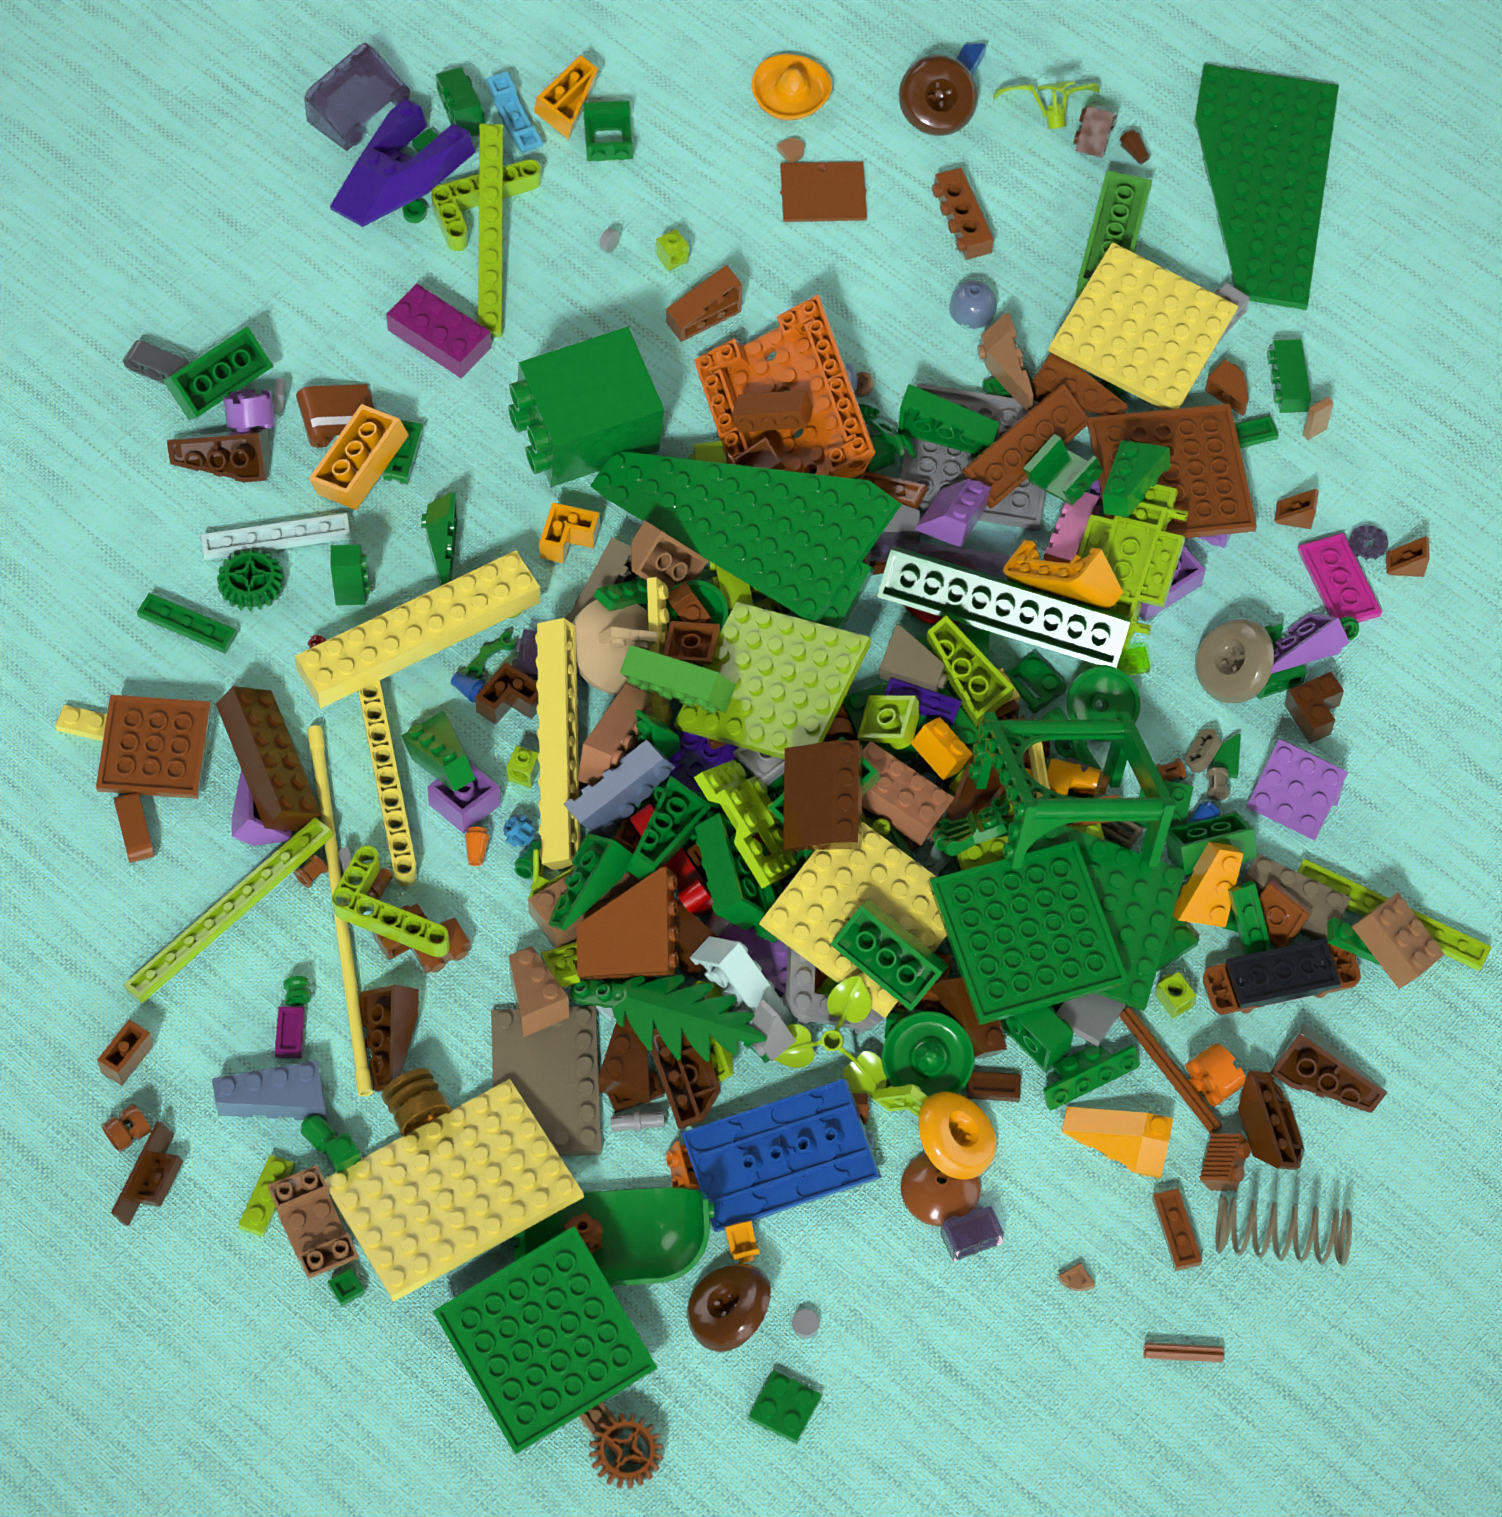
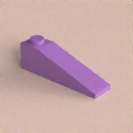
M1309 612L1291 625L1287 630L1289 635L1285 639L1279 638L1275 642L1277 647L1273 649L1274 662L1271 674L1339 654L1342 648L1350 643L1339 618Z
M241 769L232 813V837L252 846L290 840L292 838V831L264 828Z

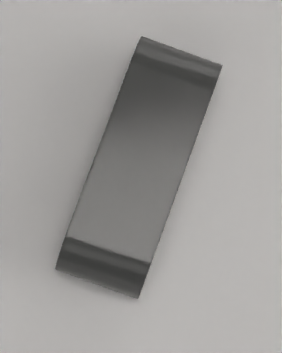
M139 340L133 343L123 358V364L129 370L164 385V378L189 362L184 358Z

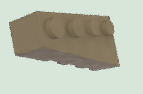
M614 538L610 539L582 593L578 596L571 613L565 616L566 620L573 623L577 614L585 606L597 600L593 596L597 588L628 582L637 578L638 575L632 572V546Z
M1257 854L1247 872L1244 883L1248 881L1254 882L1260 897L1267 884L1274 880L1313 911L1300 932L1307 938L1311 937L1313 940L1326 938L1328 942L1327 921L1333 917L1342 920L1347 912L1351 897Z

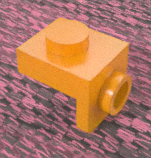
M751 1221L724 1226L731 1258L733 1260L738 1259L739 1263L755 1260L754 1255L760 1254V1250L756 1244Z

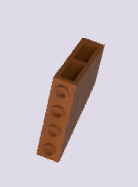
M661 867L577 924V977L583 980L675 975V967H678L679 959L677 952H675L678 929L677 926H674V916L677 915L678 906L676 900H674V890L677 889V877L673 874L672 870L667 867Z

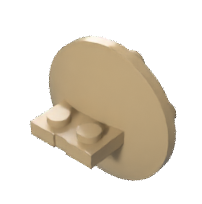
M595 600L585 606L572 623L576 626V667L578 672L590 685L608 694L618 695L625 684L631 685L626 682L627 678L620 674L629 646L633 645L649 650L650 646L657 643V632L649 631L648 612L638 604L609 611L598 600Z

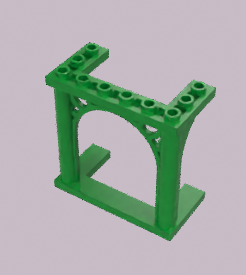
M995 712L984 713L983 721L979 723V737L973 747L974 758L973 762L969 764L968 775L973 780L976 789H986L992 765L998 772L1000 784L1004 786L1007 799L1014 808L1013 821L1008 826V840L1003 846V855L1007 858L1011 869L1022 868L1026 851L1038 838L1048 831L1074 822L1149 821L1141 853L1148 867H1158L1175 809V803L1129 712H1119L1117 719L998 720ZM1112 739L1103 770L1110 788H1120L1128 760L1146 798H1076L1054 792L1030 776L1023 764V754L1032 745L1047 740ZM1031 792H1039L1043 796L1040 798H1033Z

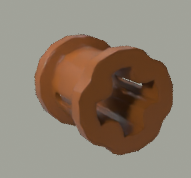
M1175 758L1174 762L1164 765L1155 764L1163 780L1171 781L1178 778L1183 780L1186 778L1185 767L1180 758Z
M312 854L309 857V861L301 869L294 871V875L302 885L310 888L313 885L312 882L319 875L328 872V868L318 856Z

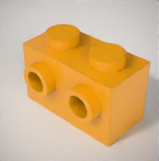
M940 717L925 724L911 742V745L942 780L958 773L972 756V752Z

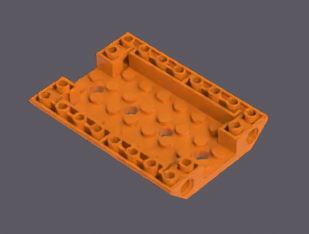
M819 295L776 316L780 327L742 346L734 338L694 359L720 440L723 443L728 464L732 463L728 456L729 453L733 457H738L766 437L785 465L784 471L809 473L811 469L817 468L816 474L854 478L866 470L875 454V449ZM777 352L775 358L768 361L769 354ZM806 390L813 407L807 428L754 432L738 431L732 418V412L738 395ZM803 429L802 435L794 438L795 432Z

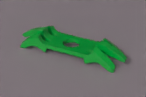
M859 404L864 421L886 437V443L893 444L900 457L904 455V445L911 457L917 458L910 436L900 435L880 417L878 409L869 405Z

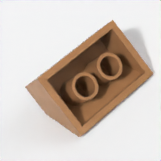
M645 520L631 541L632 572L645 580L657 577L666 584L668 591L679 583L696 580L708 562L707 559Z

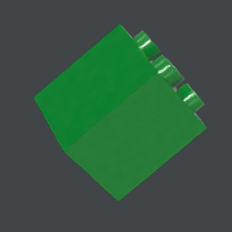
M629 326L519 362L518 381L509 384L510 395L513 404L508 405L509 416L517 433L527 430L531 445L525 447V452L532 472L534 474L545 472L551 487L601 471L608 459L619 452L652 454L659 451L665 409Z

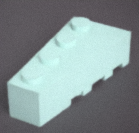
M709 936L692 954L690 959L695 965L701 963L707 970L704 975L709 981H714L724 989L721 993L723 996L734 995L737 998L733 1003L740 1007L737 1012H751L755 1016L759 1002L764 1000L779 1014L785 1025L793 1019V1015L788 1010L787 1005H783L782 998L774 991L775 986L763 976L760 965L750 958L747 954V947L740 941Z

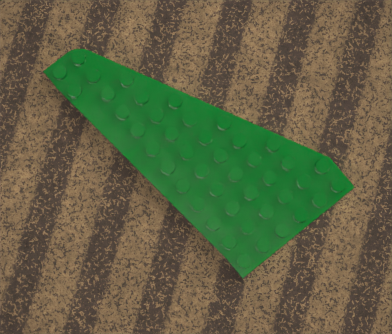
M619 452L611 456L590 485L591 488L610 502L640 520H645L705 559L789 608L804 620L819 623L902 505L868 480L633 452Z

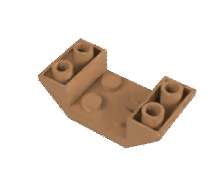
M318 1165L267 1185L283 1229L299 1265L308 1279L359 1258L349 1234H346L329 1197L328 1187Z

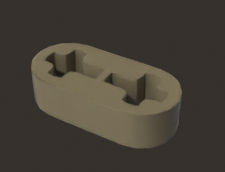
M1214 729L1203 730L1187 752L1185 762L1192 772L1197 773L1205 770L1219 750L1222 740Z

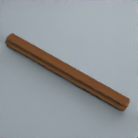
M1131 1007L1123 1010L1120 1015L1121 1020L1210 1134L1218 1132L1222 1127V1123L1136 1012Z

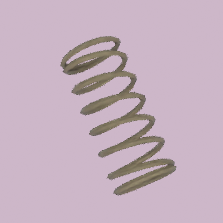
M1223 1196L1220 1199L1217 1214L1216 1252L1218 1254L1223 1252L1231 1230L1233 1249L1237 1256H1241L1247 1248L1252 1231L1253 1248L1258 1258H1262L1266 1254L1272 1237L1274 1253L1278 1260H1283L1288 1254L1293 1238L1294 1252L1299 1262L1306 1260L1312 1243H1314L1316 1259L1323 1265L1329 1259L1334 1244L1336 1260L1341 1267H1344L1348 1262L1350 1254L1352 1214L1349 1208L1344 1210L1339 1234V1209H1334L1328 1246L1323 1259H1321L1318 1239L1319 1208L1317 1205L1313 1207L1308 1241L1301 1257L1298 1243V1205L1295 1203L1292 1206L1285 1247L1280 1255L1277 1235V1203L1274 1201L1271 1207L1265 1242L1262 1251L1259 1252L1257 1201L1254 1199L1251 1201L1247 1229L1239 1251L1236 1230V1199L1234 1197L1231 1199L1228 1213V1201ZM1346 1222H1347L1346 1244H1345V1251H1344L1345 1229H1346Z

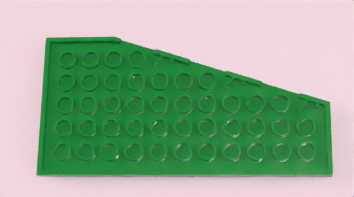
M1204 64L1194 125L1197 128L1203 153L1202 158L1217 210V220L1223 244L1226 247L1234 288L1250 297L1249 301L1307 310L1339 85Z

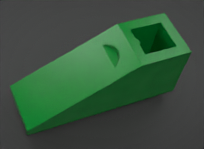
M639 709L635 711V725L638 729L640 744L648 740L667 759H670L681 750L679 736L663 721Z

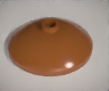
M926 1153L912 1160L902 1176L901 1196L904 1205L915 1218L932 1226H951L962 1222L972 1214L980 1198L981 1186L978 1176L964 1180L947 1176L934 1166ZM943 1178L946 1180V1183L940 1184L937 1180Z

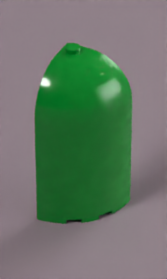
M685 1187L583 1192L584 1198L514 1235V1237H519L520 1244L514 1246L516 1261L563 1233L564 1225H566L569 1219L587 1212L592 1219L596 1218L603 1228L602 1247L591 1255L610 1286L665 1283L688 1273L703 1256L710 1234L709 1218H714V1203L708 1202L706 1192Z

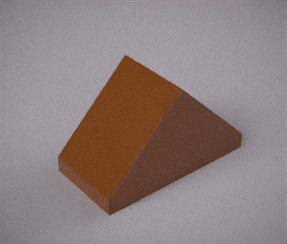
M1313 489L1277 501L1274 522L1281 525L1311 529L1316 513L1319 491Z
M1425 536L1386 552V573L1397 576L1424 577L1430 560L1429 538Z

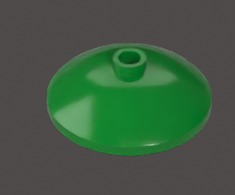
M686 581L712 618V621L708 624H720L721 632L730 615L725 596L716 586L706 581ZM679 583L678 585L674 586L668 592H671L682 583ZM666 599V608L669 612L668 632L670 621H683L673 609L668 599Z
M1108 666L1094 667L1080 674L1072 683L1066 702L1070 720L1117 719L1119 712H1129L1134 723L1138 719L1141 704L1140 695L1133 680L1121 670ZM1097 700H1101L1102 707L1100 709H1098L1095 705ZM1091 739V740H1094V741H1103V742H1105V741H1111L1112 739Z

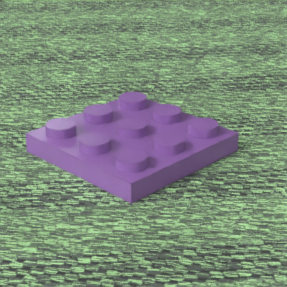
M1279 739L1246 807L1315 841L1349 772L1289 742Z

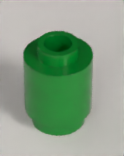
M310 1115L301 1124V1135L318 1152L322 1151L325 1154L324 1144L337 1138V1132L320 1115Z

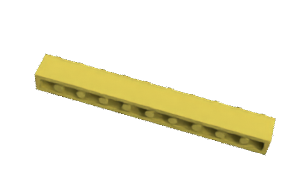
M565 618L537 623V633L535 635L536 644L538 645V656L536 657L538 680L536 688L539 698V704H537V714L539 716L537 736L540 750L538 752V762L540 764V776L538 777L540 800L538 806L541 813V824L539 825L541 849L539 856L542 864L552 870L574 867L575 865L572 863V860L580 847V822L564 805L569 799H572L574 802L579 798L576 626Z

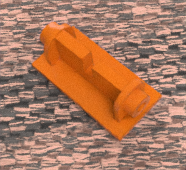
M676 1141L666 1153V1163L670 1167L673 1178L672 1186L700 1190L695 1172H688V1169H693L686 1145H680L679 1141Z

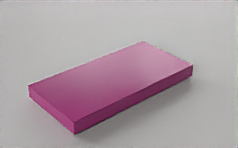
M1344 533L1298 546L1299 555L1329 616L1338 617L1339 619L1351 616L1358 623L1381 616L1382 610Z

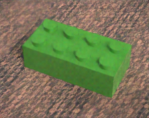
M633 645L629 646L620 670V674L627 678L626 682L636 686L638 689L648 693L650 691L656 692L658 696L668 700H672V697L680 700V703L690 707H694V704L702 707V710L712 714H716V711L726 713L736 684L719 672Z

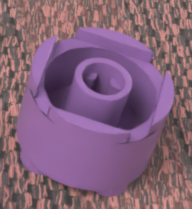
M254 389L229 393V397L223 396L226 422L229 429H236L237 433L251 431V427L260 426L262 429L274 427L275 414L271 390L261 389L262 394H257Z

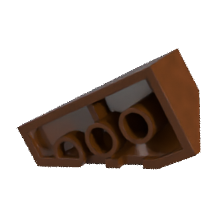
M252 428L251 431L237 433L234 430L167 440L171 465L195 471L201 470L212 473L215 476L232 478L239 482L266 481L268 479L271 456L268 428Z

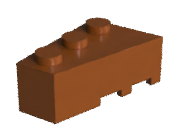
M725 265L666 308V323L680 342L740 313L742 301L741 282L728 265Z

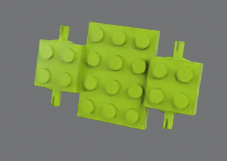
M1158 484L1154 487L1151 486L1145 493V498L1128 518L1115 516L1114 520L1090 514L1077 554L1082 559L1090 555L1089 551L1091 548L1102 549L1123 591V594L1113 607L1100 609L1132 618L1122 649L1125 651L1128 650L1131 638L1135 632L1150 635L1152 625L1138 622V616L1142 607L1141 603L1164 608L1185 543L1184 536L1166 532L1167 525L1172 518L1186 521V517H1188V511L1175 509L1174 507L1178 494L1176 488Z

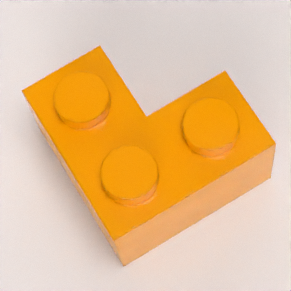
M552 502L539 542L540 558L564 563L570 543L594 549L600 530V513Z

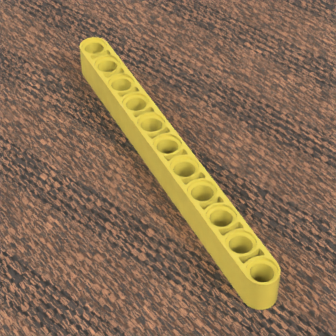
M379 680L358 690L394 879L398 885L408 887L413 885L417 879L416 862ZM373 716H379L377 719H371ZM378 737L384 738L383 740H374ZM381 759H387V760H388V761H386V762H379V760H381ZM392 781L390 784H384L383 782ZM391 802L397 803V804L394 805V806H388V805H387L388 803H391ZM395 824L401 825L399 828H392ZM397 847H406L404 850H396ZM402 869H409V870H410L409 872H406V873L400 872Z

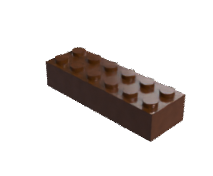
M232 686L216 703V706L264 828L300 831L312 819L318 818L321 812L275 697L270 690Z

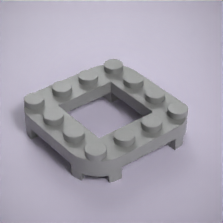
M785 944L784 948H788L786 993L782 996L783 1005H787L790 1012L798 1018L797 1022L806 1025L810 1021L837 1026L841 1017L833 1016L828 1012L827 1000L829 996L814 993L815 966ZM871 1008L869 1015L864 1020L858 1023H851L845 1019L842 1027L855 1029V1033L861 1034L874 1028L884 1017Z

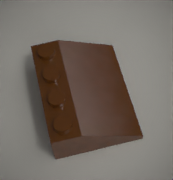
M859 740L829 741L785 748L783 849H861L862 746Z

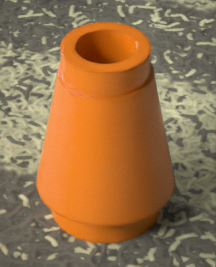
M470 827L467 829L465 843L468 865H483L490 839L486 828Z

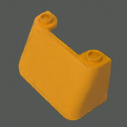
M1024 540L1003 568L1008 581L1097 608L1108 609L1113 607L1123 594L1102 549L1091 548L1089 551L1090 555L1082 559L1079 555H1075L1068 564L1039 560L1041 557L1037 552L1035 542Z

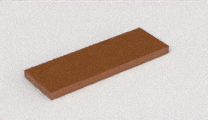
M1060 384L961 471L967 479L980 481L984 485L991 487L987 506L989 509L994 508L1027 479L1023 468L1054 434L1061 437L1064 445H1066L1087 426L1088 416L1065 384Z

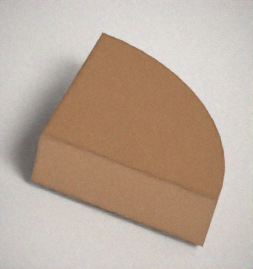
M1081 1263L1058 1275L1057 1278L1062 1285L1075 1291H1086L1095 1287V1282Z

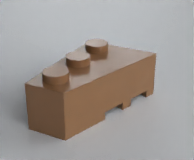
M529 946L508 955L510 980L517 1005L522 1036L526 1037L569 1018V998L534 948Z

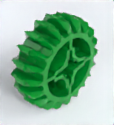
M250 548L248 553H244L241 549L240 555L237 556L232 553L230 556L231 560L224 559V566H220L217 577L218 589L223 599L229 601L231 607L238 604L240 611L244 607H248L250 612L253 607H257L261 611L263 604L270 607L271 600L277 601L278 593H282V585H284L285 580L283 568L279 566L277 558H272L270 552L264 555L262 549L254 553V550Z

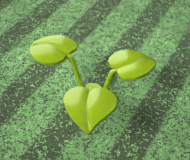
M1059 81L1055 84L1040 85L1036 87L1038 91L1052 90L1053 105L1047 106L1048 111H1046L1033 84L1005 86L994 93L993 100L1009 90L1031 91L1042 111L1043 118H1047L1049 130L1066 127L1067 97L1070 94L1080 90H1090L1099 93L1100 87L1097 83H1087L1066 88L1067 86L1075 85V81ZM1056 91H1060L1063 94L1062 108L1061 104H1057Z
M860 976L847 978L831 991L827 1000L828 1012L833 1016L841 1018L835 1029L826 1031L821 1040L811 1042L812 1036L810 1031L800 1024L787 1025L786 1027L796 1041L782 1052L775 1061L792 1068L805 1067L814 1060L815 1053L812 1047L822 1045L828 1051L839 1050L852 1060V1063L846 1065L843 1071V1079L848 1080L852 1092L866 1093L868 1096H873L875 1089L886 1088L887 1078L883 1071L882 1060L878 1055L870 1051H864L856 1059L854 1055L843 1048L844 1036L840 1029L845 1019L851 1023H858L864 1020L871 1011V996L863 979Z

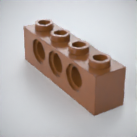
M962 168L935 174L932 192L934 197L940 201L942 215L948 219L950 233L956 237L958 251L963 253L965 260L991 254L994 239Z

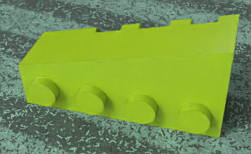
M947 616L927 631V643L934 655L945 664V674L948 675V680L959 700L962 701V705L975 727L979 726V723L983 721L985 712H995L1013 696L1014 686Z

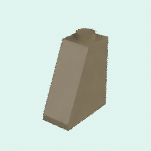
M896 625L879 667L880 678L889 681L892 677L937 693L940 688L944 689L948 679V675L945 674V664L902 626Z

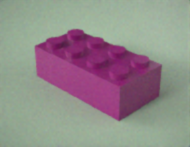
M417 283L386 313L388 331L461 379L491 349V333L488 329Z

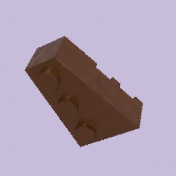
M962 977L942 980L931 987L933 994H936L944 1007L942 1010L945 1015L958 1022L968 1034L973 1045L974 1059L995 1056L1007 1049L1000 1020L983 1025L978 1024Z
M626 1015L624 1027H620L616 1021L598 1076L599 1092L605 1094L610 1092L614 1093V1096L637 1099L643 1103L650 1104L647 1048L633 1030Z

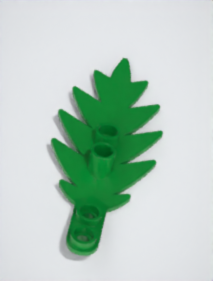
M683 975L661 978L643 984L645 978L638 976L624 982L622 985L585 979L575 983L570 991L572 999L579 1004L612 1008L614 1017L620 1027H624L627 1015L633 1030L649 1051L653 1050L654 1026H656L662 1040L677 1060L681 1059L682 1030L692 1047L706 1062L710 1060L711 1036L720 1046L734 1056L738 1054L739 1041L751 1043L767 1041L765 1035L747 1025L754 1018L753 1013H723L737 1000L734 995L699 1001L714 988L712 983L698 984L672 992L685 980Z

